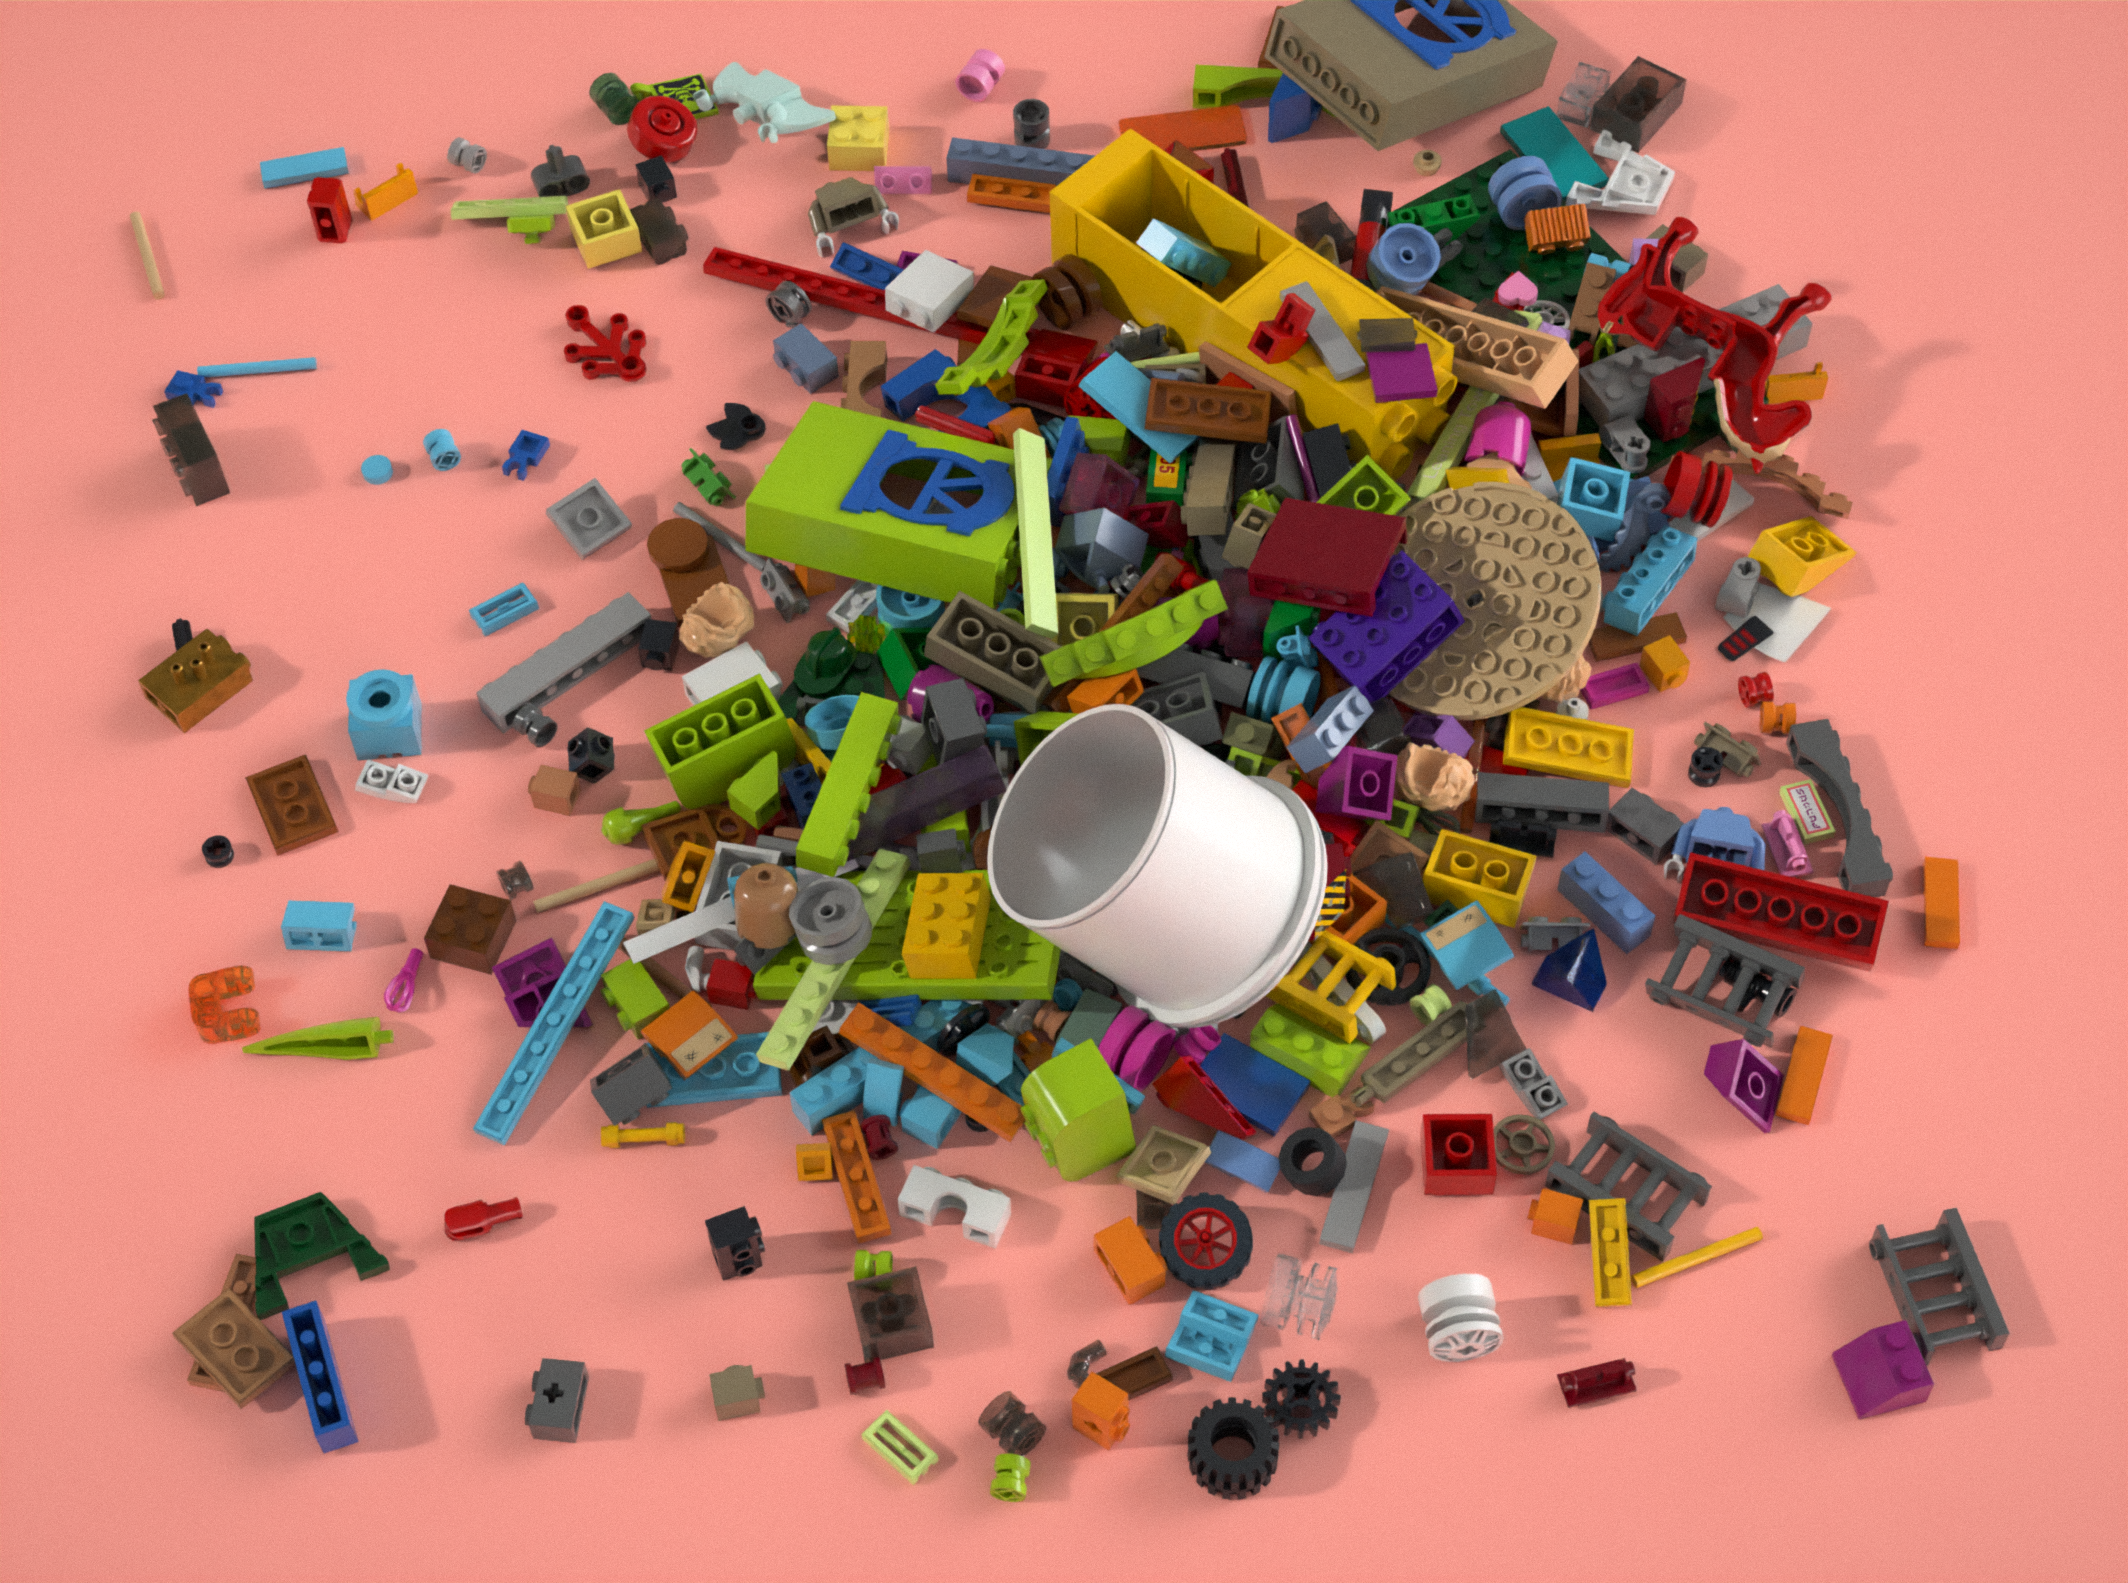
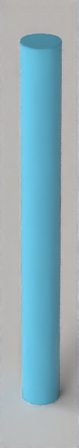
M316 357L198 366L197 374L207 378L317 369Z

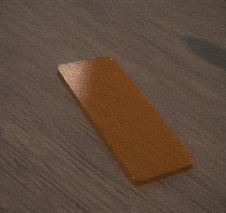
M1237 105L1119 120L1120 135L1131 128L1162 150H1165L1176 139L1191 151L1240 146L1247 143V134L1241 110Z

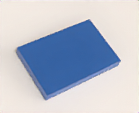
M1223 1033L1220 1037L1221 1043L1209 1052L1200 1066L1250 1124L1275 1137L1309 1089L1311 1081L1228 1034Z

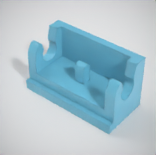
M289 900L281 924L286 949L351 952L357 922L352 921L355 912L354 903Z

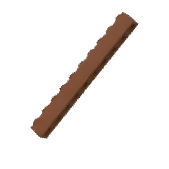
M1161 554L1100 631L1150 610L1184 567L1171 554ZM1072 678L1055 686L1041 704L1049 712L1068 713L1071 707L1067 696L1085 679Z

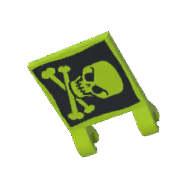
M701 73L650 85L634 83L630 86V90L633 93L631 100L635 104L650 96H666L685 105L695 119L719 114L716 103H713V107L710 110L702 111L693 98V94L702 89L706 90L709 96H711Z

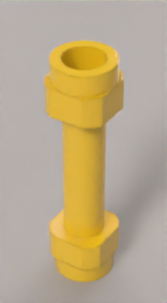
M666 1122V1127L620 1129L619 1124L601 1127L602 1147L620 1148V1143L666 1141L667 1146L685 1144L684 1123Z

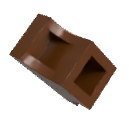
M826 1025L811 1032L793 1065L787 1072L797 1088L855 1049L849 1039L839 1033L832 1034Z

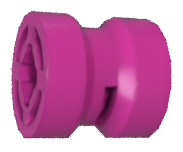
M1211 1025L1189 1028L1187 1034H1182L1175 1040L1174 1048L1181 1057L1191 1055L1200 1065L1206 1058V1053L1209 1050H1214L1221 1043V1038Z

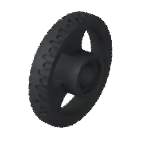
M1380 927L1379 929L1369 930V932H1366L1355 942L1354 946L1376 958L1386 959L1395 968L1396 987L1390 990L1378 984L1377 987L1380 989H1374L1366 1001L1372 1004L1376 1003V1005L1396 1006V1004L1401 1005L1407 1001L1409 1002L1414 996L1420 995L1423 992L1430 978L1431 961L1427 949L1414 935H1409L1404 930L1399 931L1397 928L1391 927V929H1388V927ZM1379 942H1393L1403 946L1399 948L1394 944H1382L1375 948L1373 952L1368 948V946ZM1409 963L1419 964V973L1415 981L1402 989L1399 984L1403 979L1404 966ZM1350 968L1345 975L1348 984L1356 991L1363 982L1357 971Z

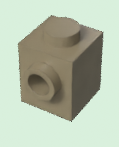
M732 1365L724 1371L709 1374L718 1421L761 1412L759 1399L765 1398L762 1377L754 1378L752 1365Z

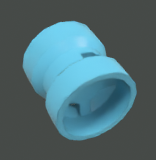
M436 429L425 436L423 445L426 452L430 455L431 463L436 470L447 471L459 464L461 454L458 447L454 445V439L448 430Z

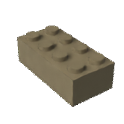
M959 591L927 635L924 656L1028 714H1034L1039 710L1043 700L1054 688L1039 657L1062 646L1039 634L1026 630L1025 626Z

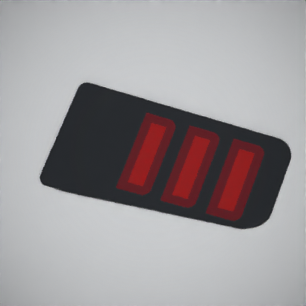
M1753 616L1721 642L1718 650L1728 660L1735 661L1773 635L1774 632L1757 616Z

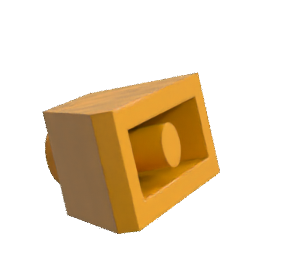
M684 840L673 860L662 889V902L693 913L714 858L715 850Z

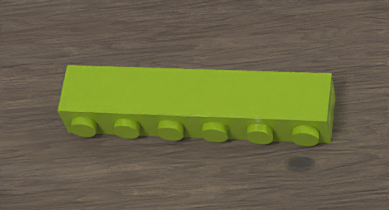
M863 692L860 693L797 844L796 867L830 877H835L839 866L844 867L849 854L848 842L850 839L855 840L859 831L860 813H866L869 807L871 795L868 793L871 786L876 787L881 776V768L879 766L882 760L887 761L892 748L890 739L892 735H898L901 728L902 717L898 716V702Z

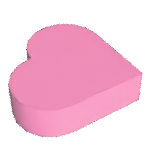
M1519 271L1502 283L1498 290L1499 301L1506 306H1513L1517 303L1521 306H1530L1536 302L1538 296L1535 284Z

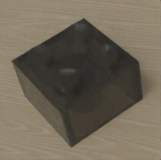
M916 1266L847 1282L850 1304L865 1363L872 1362L874 1357L878 1356L880 1360L934 1348L932 1326Z

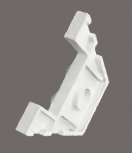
M1603 130L1595 144L1593 153L1618 161L1612 176L1604 190L1575 181L1567 195L1565 205L1585 204L1588 209L1656 215L1673 182L1675 171L1647 154L1643 157L1631 150L1632 145L1625 141L1620 144L1612 139V133Z

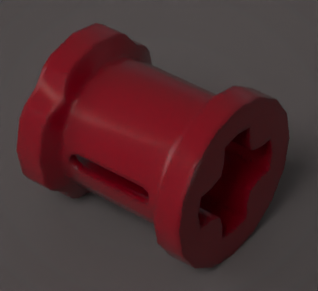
M886 1115L871 1116L860 1124L861 1132L866 1135L868 1140V1155L873 1160L886 1159L898 1151L897 1142L892 1140L889 1130L891 1121Z
M879 1356L874 1357L872 1362L853 1366L850 1363L844 1364L850 1396L856 1395L857 1390L876 1386L880 1389L886 1388Z

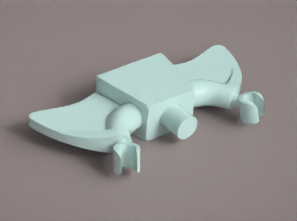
M737 62L730 63L716 77L713 83V95L709 96L704 89L693 94L696 104L702 111L710 110L713 107V103L716 102L718 105L726 103L739 104V107L733 110L735 120L741 125L749 120L760 124L758 134L762 142L769 137L771 143H776L778 141L777 134H789L811 129L836 119L833 110L816 107L807 103L801 96L799 85L767 69L756 76L751 75Z

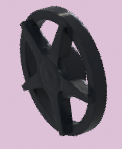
M974 1004L954 1016L944 1027L938 1038L937 1048L945 1056L957 1054L958 1043L988 1023L990 1011L983 1004Z

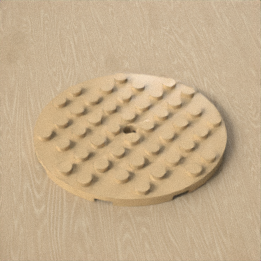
M1502 482L1473 483V486L1455 490L1447 488L1415 503L1399 515L1406 517L1407 543H1398L1393 555H1397L1401 550L1404 551L1454 600L1465 622L1389 693L1390 696L1406 707L1429 716L1452 715L1456 720L1485 719L1508 713L1534 701L1549 691L1572 669L1585 650L1596 626L1601 602V576L1595 552L1585 532L1565 508H1561L1555 502L1547 499L1544 494L1527 487ZM1474 594H1481L1483 601L1470 608L1467 605L1469 597Z

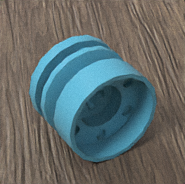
M1266 656L1251 682L1246 716L1259 720L1261 717L1262 722L1271 724V718L1302 703L1309 718H1311L1319 693L1320 672L1299 665L1289 677V663L1282 660L1277 666L1276 658Z
M840 695L828 698L812 707L805 716V726L809 738L831 763L859 696Z

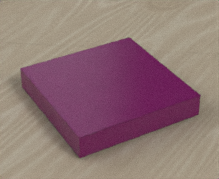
M1427 343L1366 349L1365 356L1375 403L1437 397L1438 389Z

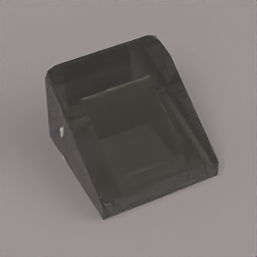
M1136 1190L1137 1226L1142 1225L1144 1229H1161L1162 1220L1170 1212L1169 1209L1172 1207V1204Z

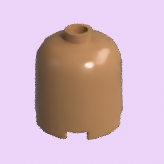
M761 863L745 870L736 881L734 891L735 927L739 937L742 939L745 937L747 940L755 942V947L773 949L784 946L788 943V938L796 933L789 918V908L796 893L799 891L793 875L787 869L773 863Z

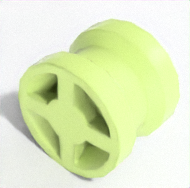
M1430 984L1424 989V994L1421 996L1416 995L1409 1001L1413 1014L1426 1026L1452 1007L1446 993L1435 984Z

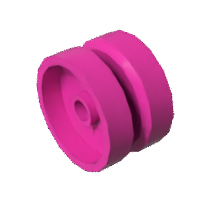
M1130 1005L1110 1025L1098 1050L1116 1076L1120 1075L1122 1080L1139 1092H1142L1153 1082L1168 1059L1174 1045L1175 1029L1159 1020L1150 1023L1148 1013L1134 1005Z

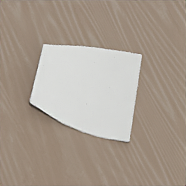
M1759 583L1758 592L1747 618L1729 613L1723 618L1736 631L1748 619L1757 616L1774 634L1754 648L1767 656L1786 662L1828 614L1831 608L1800 595L1794 597L1787 596L1777 588Z

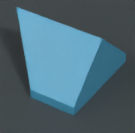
M986 1023L958 1043L956 1064L991 1087H994L1012 1073L1013 1048L1016 1038Z

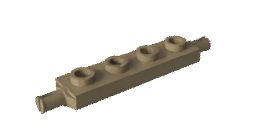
M1485 995L1472 1006L1460 1000L1362 1073L1361 1082L1364 1086L1350 1096L1353 1104L1356 1103V1107H1361L1362 1104L1372 1097L1380 1100L1383 1104L1479 1033L1483 1029L1484 1024L1481 1015L1490 1008H1493L1492 1000H1488V996Z

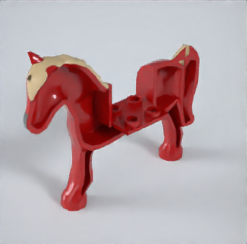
M1676 217L1669 225L1666 234L1658 240L1657 248L1652 244H1643L1638 262L1628 272L1618 278L1604 295L1598 305L1600 331L1610 335H1630L1633 341L1657 352L1677 326L1685 334L1695 335L1707 341L1711 347L1724 350L1708 374V380L1714 382L1716 388L1715 399L1720 427L1730 444L1738 448L1751 460L1753 471L1758 475L1764 463L1777 460L1782 456L1791 439L1806 428L1812 419V411L1805 401L1791 400L1777 405L1764 404L1765 382L1774 367L1778 356V347L1785 335L1803 315L1825 309L1832 300L1831 293L1817 283H1808L1801 290L1799 296L1783 299L1775 316L1769 323L1763 326L1738 315L1705 305L1675 289L1670 279L1671 264L1679 248L1691 244L1699 234L1698 227L1692 221L1684 217ZM1621 318H1623V325L1618 322Z

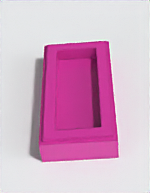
M1636 662L1591 675L1587 680L1586 686L1580 689L1590 710L1649 693L1650 685Z

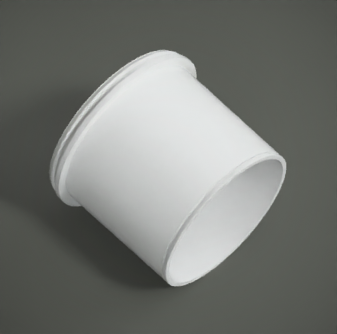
M1126 704L1103 705L1082 712L1055 729L1034 749L1015 774L1001 800L991 829L987 856L988 876L992 893L999 906L1008 916L1112 980L1124 1001L1129 1006L1134 1005L1148 1013L1151 1021L1159 1020L1168 1026L1180 1028L1204 1027L1226 1021L1244 1012L1266 996L1290 970L1307 944L1322 907L1327 882V854L1321 830L1312 812L1295 792L1284 784L1270 778L1244 776L1145 711Z

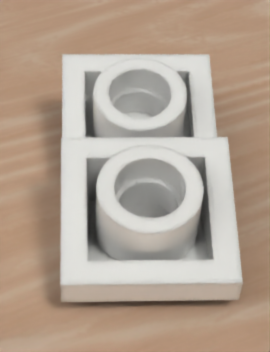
M367 759L355 784V791L395 802L417 803L429 775L398 764L397 768L394 769Z

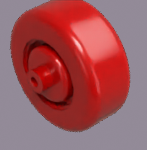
M650 96L638 102L634 107L628 122L627 133L631 144L640 154L649 159L662 155L666 163H671L683 159L690 152L697 136V122L691 111L681 102L666 96Z

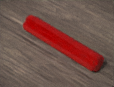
M921 405L915 412L917 422L942 432L992 445L996 442L995 432L930 407Z

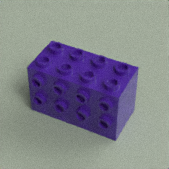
M1402 550L1397 555L1392 556L1375 591L1376 609L1372 617L1335 610V613L1327 621L1320 622L1313 629L1312 635L1308 638L1320 656L1350 687L1356 685L1362 695L1366 697L1372 709L1465 622L1454 600Z

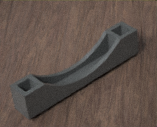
M1828 719L1791 725L1786 745L1795 768L1810 777L1826 792L1834 802L1842 818L1846 849L1837 874L1842 889L1871 897L1885 896L1889 883L1893 880L1892 868L1888 862L1885 863L1882 856L1881 840L1878 835L1874 836L1872 831L1870 813L1868 809L1863 808L1860 800V787L1851 778L1850 763L1847 756H1843L1840 750L1838 732L1832 730Z

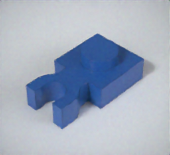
M177 370L164 393L166 398L172 401L194 406L198 400L205 406L214 408L216 402L214 397L210 395L216 394L221 396L223 389L221 384L214 382L206 383L203 376Z
M522 429L508 450L510 458L502 466L503 475L509 476L512 470L518 469V480L524 481L528 474V466L537 467L550 447L549 438Z

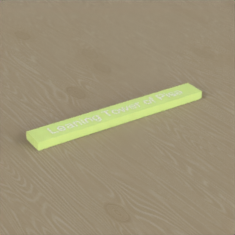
M1514 310L1508 320L1509 323L1536 331L1543 321L1540 313ZM1469 386L1406 494L1408 496L1422 500L1445 489L1448 484L1445 470L1458 467L1465 455L1477 413L1487 406L1494 405L1499 394Z

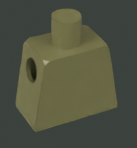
M1234 712L1230 714L1221 744L1233 746L1278 761L1285 745L1274 725ZM1273 736H1274L1273 744H1272V746H1271V748H1270V743H1271V740H1272V738H1273Z

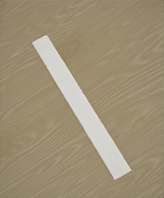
M850 849L844 867H838L835 877L859 867ZM795 868L798 891L815 880L830 877L803 868ZM731 896L623 942L633 963L640 962L714 930L721 923L728 924L735 921V909H733Z

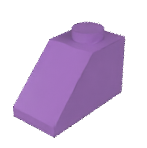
M1417 711L1398 734L1407 743L1411 742L1420 747L1424 744H1429L1433 748L1439 747L1442 751L1447 750L1449 754L1456 753L1457 756H1461L1463 759L1467 756L1469 748L1475 742L1452 715L1429 716Z

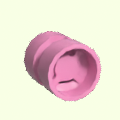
M978 49L956 77V87L968 100L982 102L1004 74L1005 65L1002 59L994 52L987 49Z

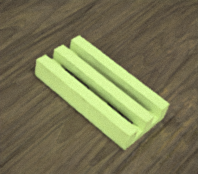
M888 1410L880 1415L861 1434L862 1440L912 1485L918 1481V1477L921 1474L924 1475L929 1471L928 1467L931 1464L935 1465L939 1461L938 1455ZM887 1423L925 1458L920 1461L882 1426ZM876 1432L915 1468L913 1470L909 1468L873 1434Z

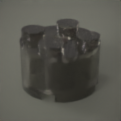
M1385 696L1369 703L1374 711L1355 733L1357 736L1356 747L1397 755L1398 757L1400 752L1412 741L1409 734L1404 736L1402 725L1405 723L1397 707L1389 697L1386 698Z

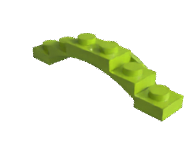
M1044 279L1020 281L1004 297L991 328L975 352L961 365L947 367L944 370V374L935 384L939 395L953 394L958 396L967 392L969 386L977 388L986 384L988 378L996 380L1006 375L1007 370L1021 356L1022 351L1029 344L1025 333L1029 331L1030 326L1039 316L1035 306L1048 290Z
M1213 579L1144 613L1091 636L1062 646L1039 658L1053 687L1072 678L1088 679L1123 673L1151 663L1172 652L1194 635L1205 619L1227 610L1228 607L1216 579Z

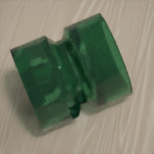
M612 72L605 73L595 79L590 86V98L612 124L624 125L629 122L634 107L640 101L617 74Z

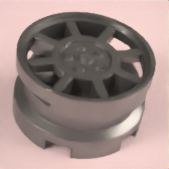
M782 281L776 287V290L768 294L765 299L766 306L773 317L779 322L784 320L787 322L785 325L790 328L795 327L801 321V318L806 317L812 310L808 296L799 286L791 281Z

